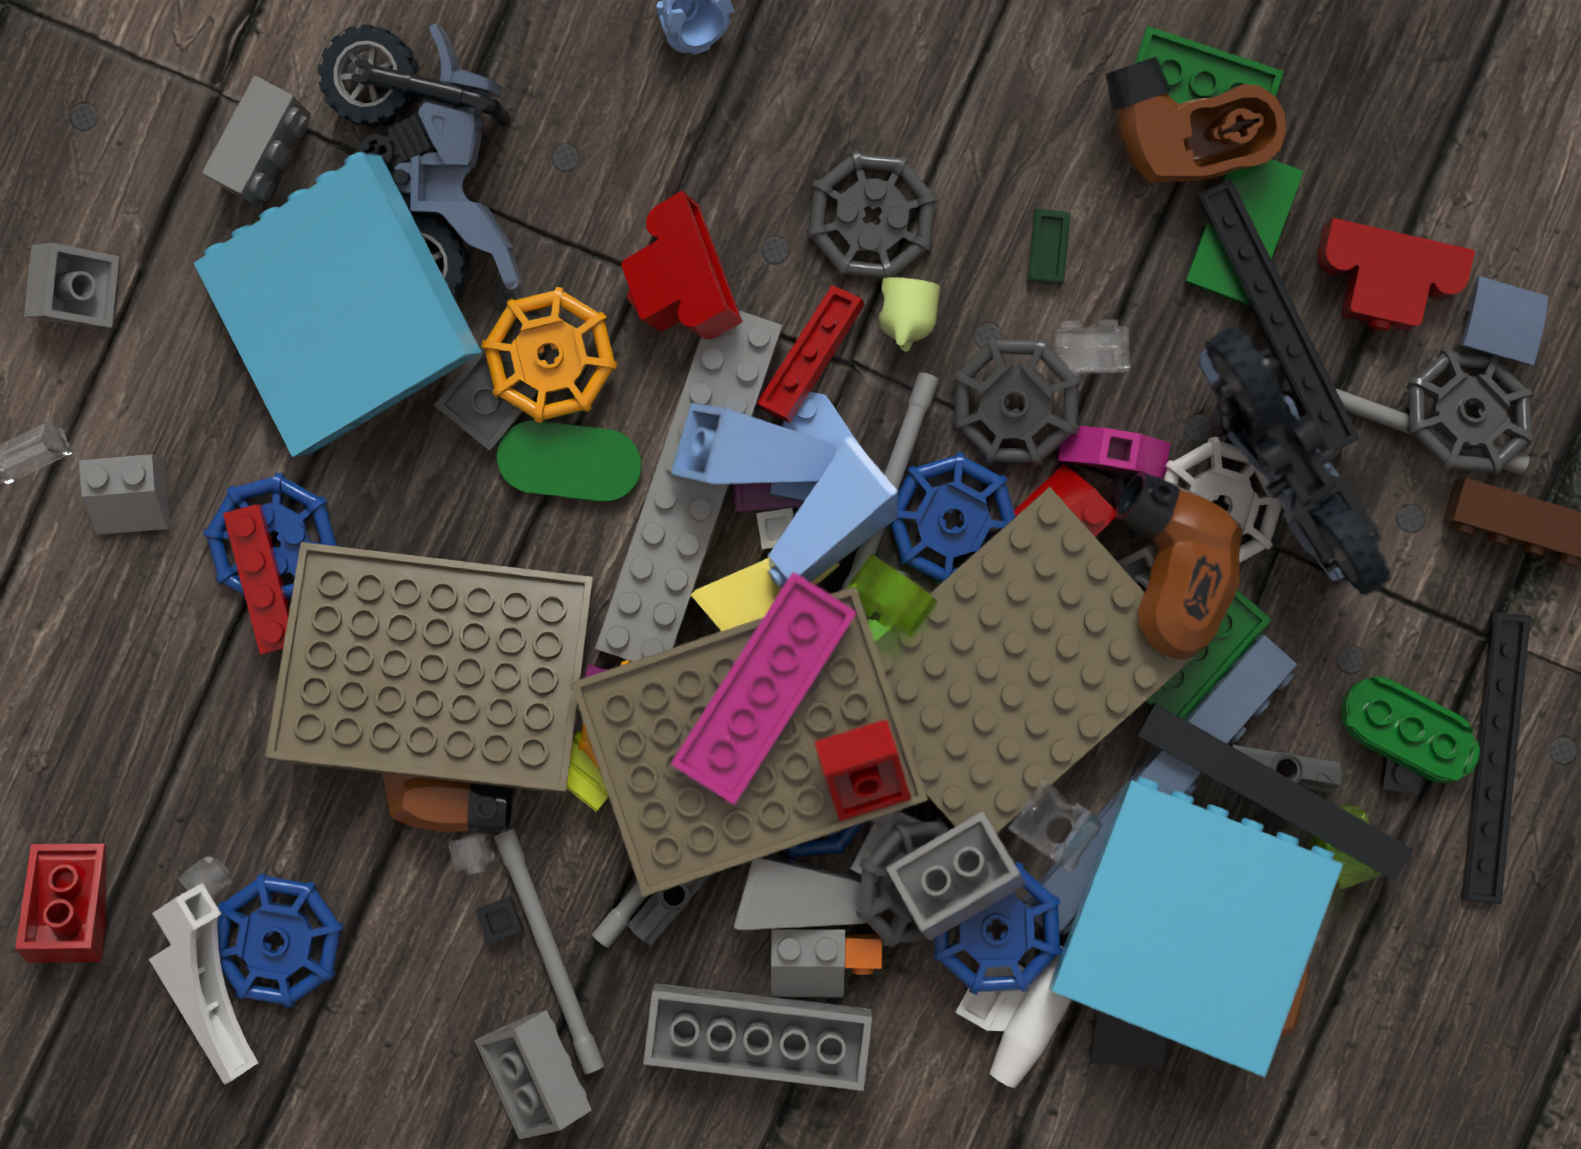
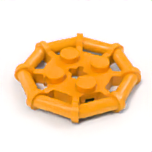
M556 287L554 291L516 300L513 298L507 301L508 305L488 338L482 340L481 348L485 350L494 388L492 394L495 398L500 397L533 417L536 423H543L546 419L585 410L588 412L593 409L591 407L592 403L611 372L617 370L618 362L614 361L605 323L606 315L603 312L598 313L564 292V288ZM552 306L551 316L529 321L524 312ZM561 308L584 320L585 323L578 328L566 323L560 318ZM516 318H518L523 326L516 340L514 339L512 344L502 343ZM591 330L593 331L599 358L587 356L583 336ZM551 345L553 350H559V356L554 358L555 363L548 365L546 360L539 359V354L544 353V346ZM500 352L511 354L515 374L506 379ZM586 365L596 366V371L581 393L575 385L576 381L582 375ZM523 381L538 391L537 403L513 389V386ZM569 388L575 398L546 404L547 393Z

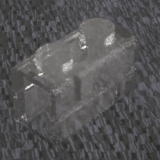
M1118 320L1096 321V327H1082L1081 321L1061 322L1060 328H1055L1051 332L1052 350L1075 375L1125 373L1130 368L1128 326H1118Z

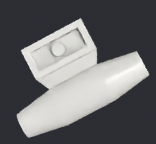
M1056 956L1028 986V991L1024 993L1021 990L978 992L975 995L969 993L968 988L955 1012L987 1031H1004L989 1074L1011 1088H1016L1043 1054L1072 999L1048 989L1060 956ZM1017 963L1022 972L1025 968L1020 963ZM1010 966L987 967L984 977L1014 976Z

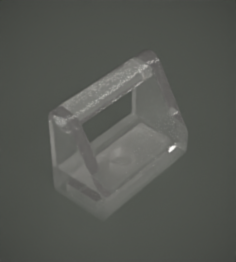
M49 420L0 444V483L9 484L73 453L58 420Z

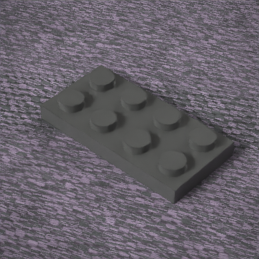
M525 293L522 298L529 296ZM544 308L524 312L529 321L551 316V313ZM516 318L502 343L512 344L513 340H516L523 326L518 318ZM551 345L544 346V353L539 354V359L546 360L548 365L555 363L554 358L559 356V350H553ZM480 348L482 353L469 361L434 406L492 452L506 432L514 426L524 412L500 397L495 398L492 394L494 388L485 350ZM500 352L506 379L515 374L511 354ZM523 381L513 386V389L533 401L538 396V391Z

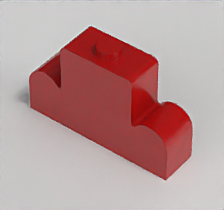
M682 190L656 205L647 216L646 229L657 241L624 259L621 263L630 289L627 292V297L633 308L638 312L639 318L658 332H663L681 321L683 325L703 339L716 338L743 323L699 204Z
M1332 218L1324 224L1317 253V262L1319 267L1329 275L1338 276L1347 271L1350 273L1341 310L1344 317L1369 322L1368 328L1378 331H1390V327L1408 331L1422 323L1428 295L1434 299L1443 300L1461 292L1466 287L1471 273L1475 250Z

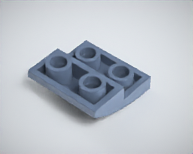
M1477 276L1466 310L1470 313L1460 346L1525 365H1534L1544 329L1549 296Z

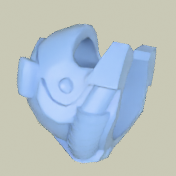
M730 0L659 1L656 5L661 27L669 45L674 50L693 55L710 50V45L715 43L730 26V13L734 12Z

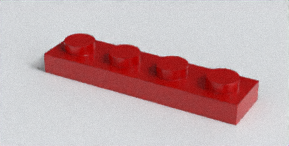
M833 285L830 287L757 401L760 410L787 423H791L864 308L865 304L862 298Z
M262 504L225 512L223 516L259 653L261 655L281 650L284 647L289 606Z

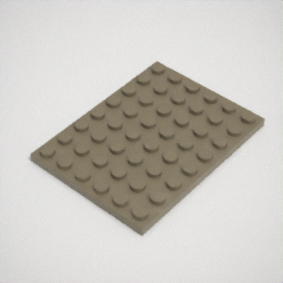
M1051 487L1046 489L875 642L925 792L955 827L983 811L995 832L998 833L1194 658L1178 660L1161 654L1150 645L1139 626L1138 608L1145 592Z
M301 542L265 758L269 761L566 794L577 701L571 682L580 680L593 577Z
M856 586L830 594L857 613L735 805L671 765V762L763 618L571 682L643 897L928 800ZM887 719L898 750L911 800L839 822L814 742Z

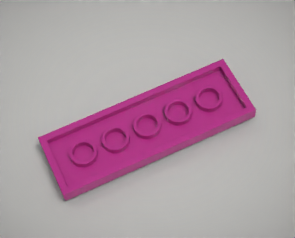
M792 572L674 757L671 765L735 805L857 612L795 572Z

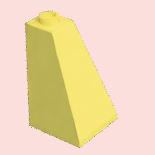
M769 558L696 589L690 595L718 628L724 631L763 618L781 589L776 586L768 574L770 565ZM838 562L810 583L816 586L839 566Z

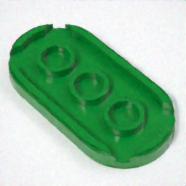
M525 421L513 426L506 432L499 443L497 451V463L504 479L514 488L526 493L612 502L627 495L637 485L642 472V460L635 444L624 434L610 429L544 421L543 423Z
M1380 676L1364 679L1354 684L1343 697L1341 705L1343 724L1351 737L1368 749L1436 783L1446 784L1458 781L1471 773L1476 767L1480 755L1478 740L1475 741L1472 733L1474 730L1469 722L1457 713L1389 678Z

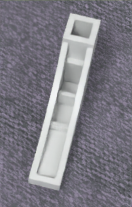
M201 883L152 913L171 945L150 958L149 961L225 1085L256 1065L258 1061L250 1049L235 1017L222 974L217 930L218 916L221 915V912L204 884Z

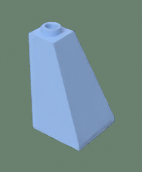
M691 403L671 474L711 484L819 481L835 457L837 445L727 408Z
M852 437L843 443L768 555L770 565L768 574L780 589L783 588L792 572H795L809 582L813 581L897 519L898 491Z

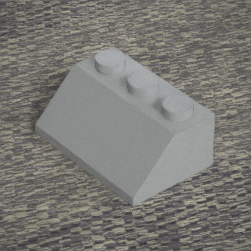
M983 811L886 867L918 927L929 941L1026 885Z
M547 1010L527 1015L474 1040L519 1140L560 1131L592 1110L587 1101L586 1092L580 1085L573 1070L570 1056L565 1052L557 1034L556 1025L549 1017Z

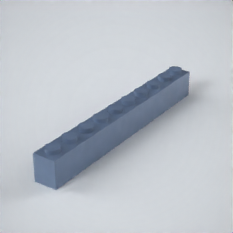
M1258 635L1184 720L1225 743L1234 744L1246 731L1243 725L1252 715L1258 717L1268 707L1270 701L1267 698L1276 688L1279 690L1283 689L1294 676V673L1291 671L1297 663L1268 637ZM1156 747L1127 781L1137 782L1138 777H1143L1160 784L1158 791L1170 796L1173 790L1190 795L1198 785L1195 779L1202 772ZM1125 784L1038 881L1053 896L1058 895L1061 901L1058 905L1059 933L1065 935L1071 929ZM1029 893L1021 900L1028 908L1039 903ZM1043 912L1034 916V920L1042 928H1044Z

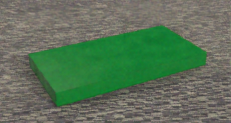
M1147 26L1134 62L1136 64L1157 57L1171 88V91L1168 93L1177 104L1196 99L1214 98L1243 84L1260 85L1276 97L1284 74L1282 70Z
M1273 159L1257 166L1242 168L1224 174L1222 182L1232 179L1271 259L1304 173L1300 169ZM1207 220L1184 283L1250 307Z
M1237 589L1216 635L1209 644L1145 702L1150 707H1152L1153 703H1156L1185 719L1272 619Z

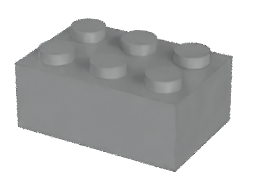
M254 75L202 173L221 188L260 207L263 201H267L271 197L275 189L274 179L279 170L285 169L292 157V150L290 149L296 138H301L306 132L309 125L308 116L310 112L293 95Z

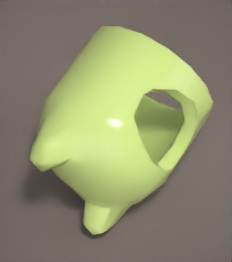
M883 278L881 289L884 294V304L878 316V324L884 334L895 339L896 344L900 345V349L907 352L910 350L913 342L926 338L933 331L936 324L941 286L932 282L910 278Z

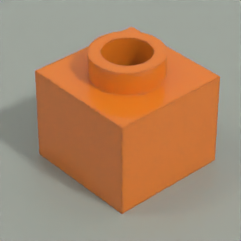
M845 933V968H852V973L859 975L873 974V969H882L881 937L878 934Z

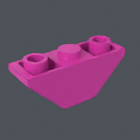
M1080 426L1077 434H1072L1059 446L1057 461L1130 474H1137L1143 471L1164 479L1167 469L1165 465L1168 462L1171 443L1138 433L1102 427Z

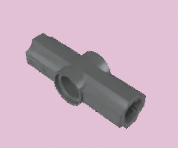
M1230 744V746L1276 771V766L1281 760H1288L1290 771L1285 777L1306 789L1336 793L1340 785L1342 775L1341 762Z
M711 874L680 884L679 886L685 892V897L681 901H670L665 895V890L654 893L627 926L636 936L651 946L678 913L687 906L690 899Z

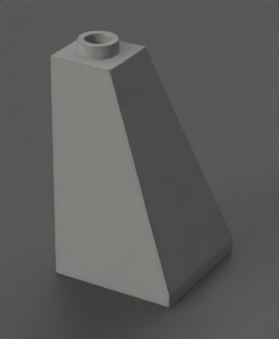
M775 853L753 859L736 914L734 928L738 930L866 924L867 922L864 919L858 918L855 907L859 903L861 878L796 859L793 860ZM875 883L874 899L881 895L878 883Z

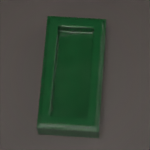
M1034 209L1027 282L1053 285L1064 284L1071 212Z

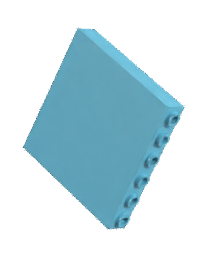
M358 152L349 156L344 161L345 166L337 171L331 170L321 174L315 180L317 184L309 189H301L290 194L287 197L288 202L286 204L262 212L259 215L260 220L252 226L245 225L231 233L233 238L225 243H217L204 250L205 256L194 262L292 457L310 455L482 353L380 155Z
M1138 777L1137 782L1132 780L1126 781L1048 989L1265 1077L1343 864L1332 860L1334 853L1326 849L1312 846L1311 851L1297 846L1299 839L1282 832H1278L1276 837L1262 832L1264 825L1243 818L1242 822L1239 823L1228 819L1229 812L1217 806L1208 804L1207 808L1203 809L1193 805L1194 798L1184 793L1173 790L1170 796L1158 791L1160 784L1149 779Z

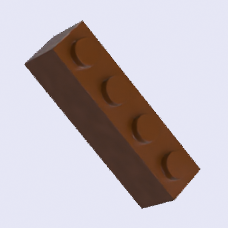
M1462 478L1454 480L1443 522L1454 525L1453 531L1474 536L1475 531L1488 535L1487 541L1503 546H1509L1510 542L1523 545L1522 551L1525 553L1544 557L1545 552L1557 555V562L1579 567L1581 563V512L1472 479Z

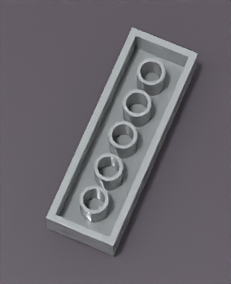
M655 983L651 996L643 1064L864 1091L872 1012L868 1008Z

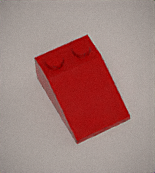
M31 844L15 949L27 963L101 962L106 928V845Z

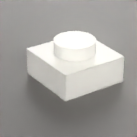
M792 508L756 513L762 550L775 546L794 518Z

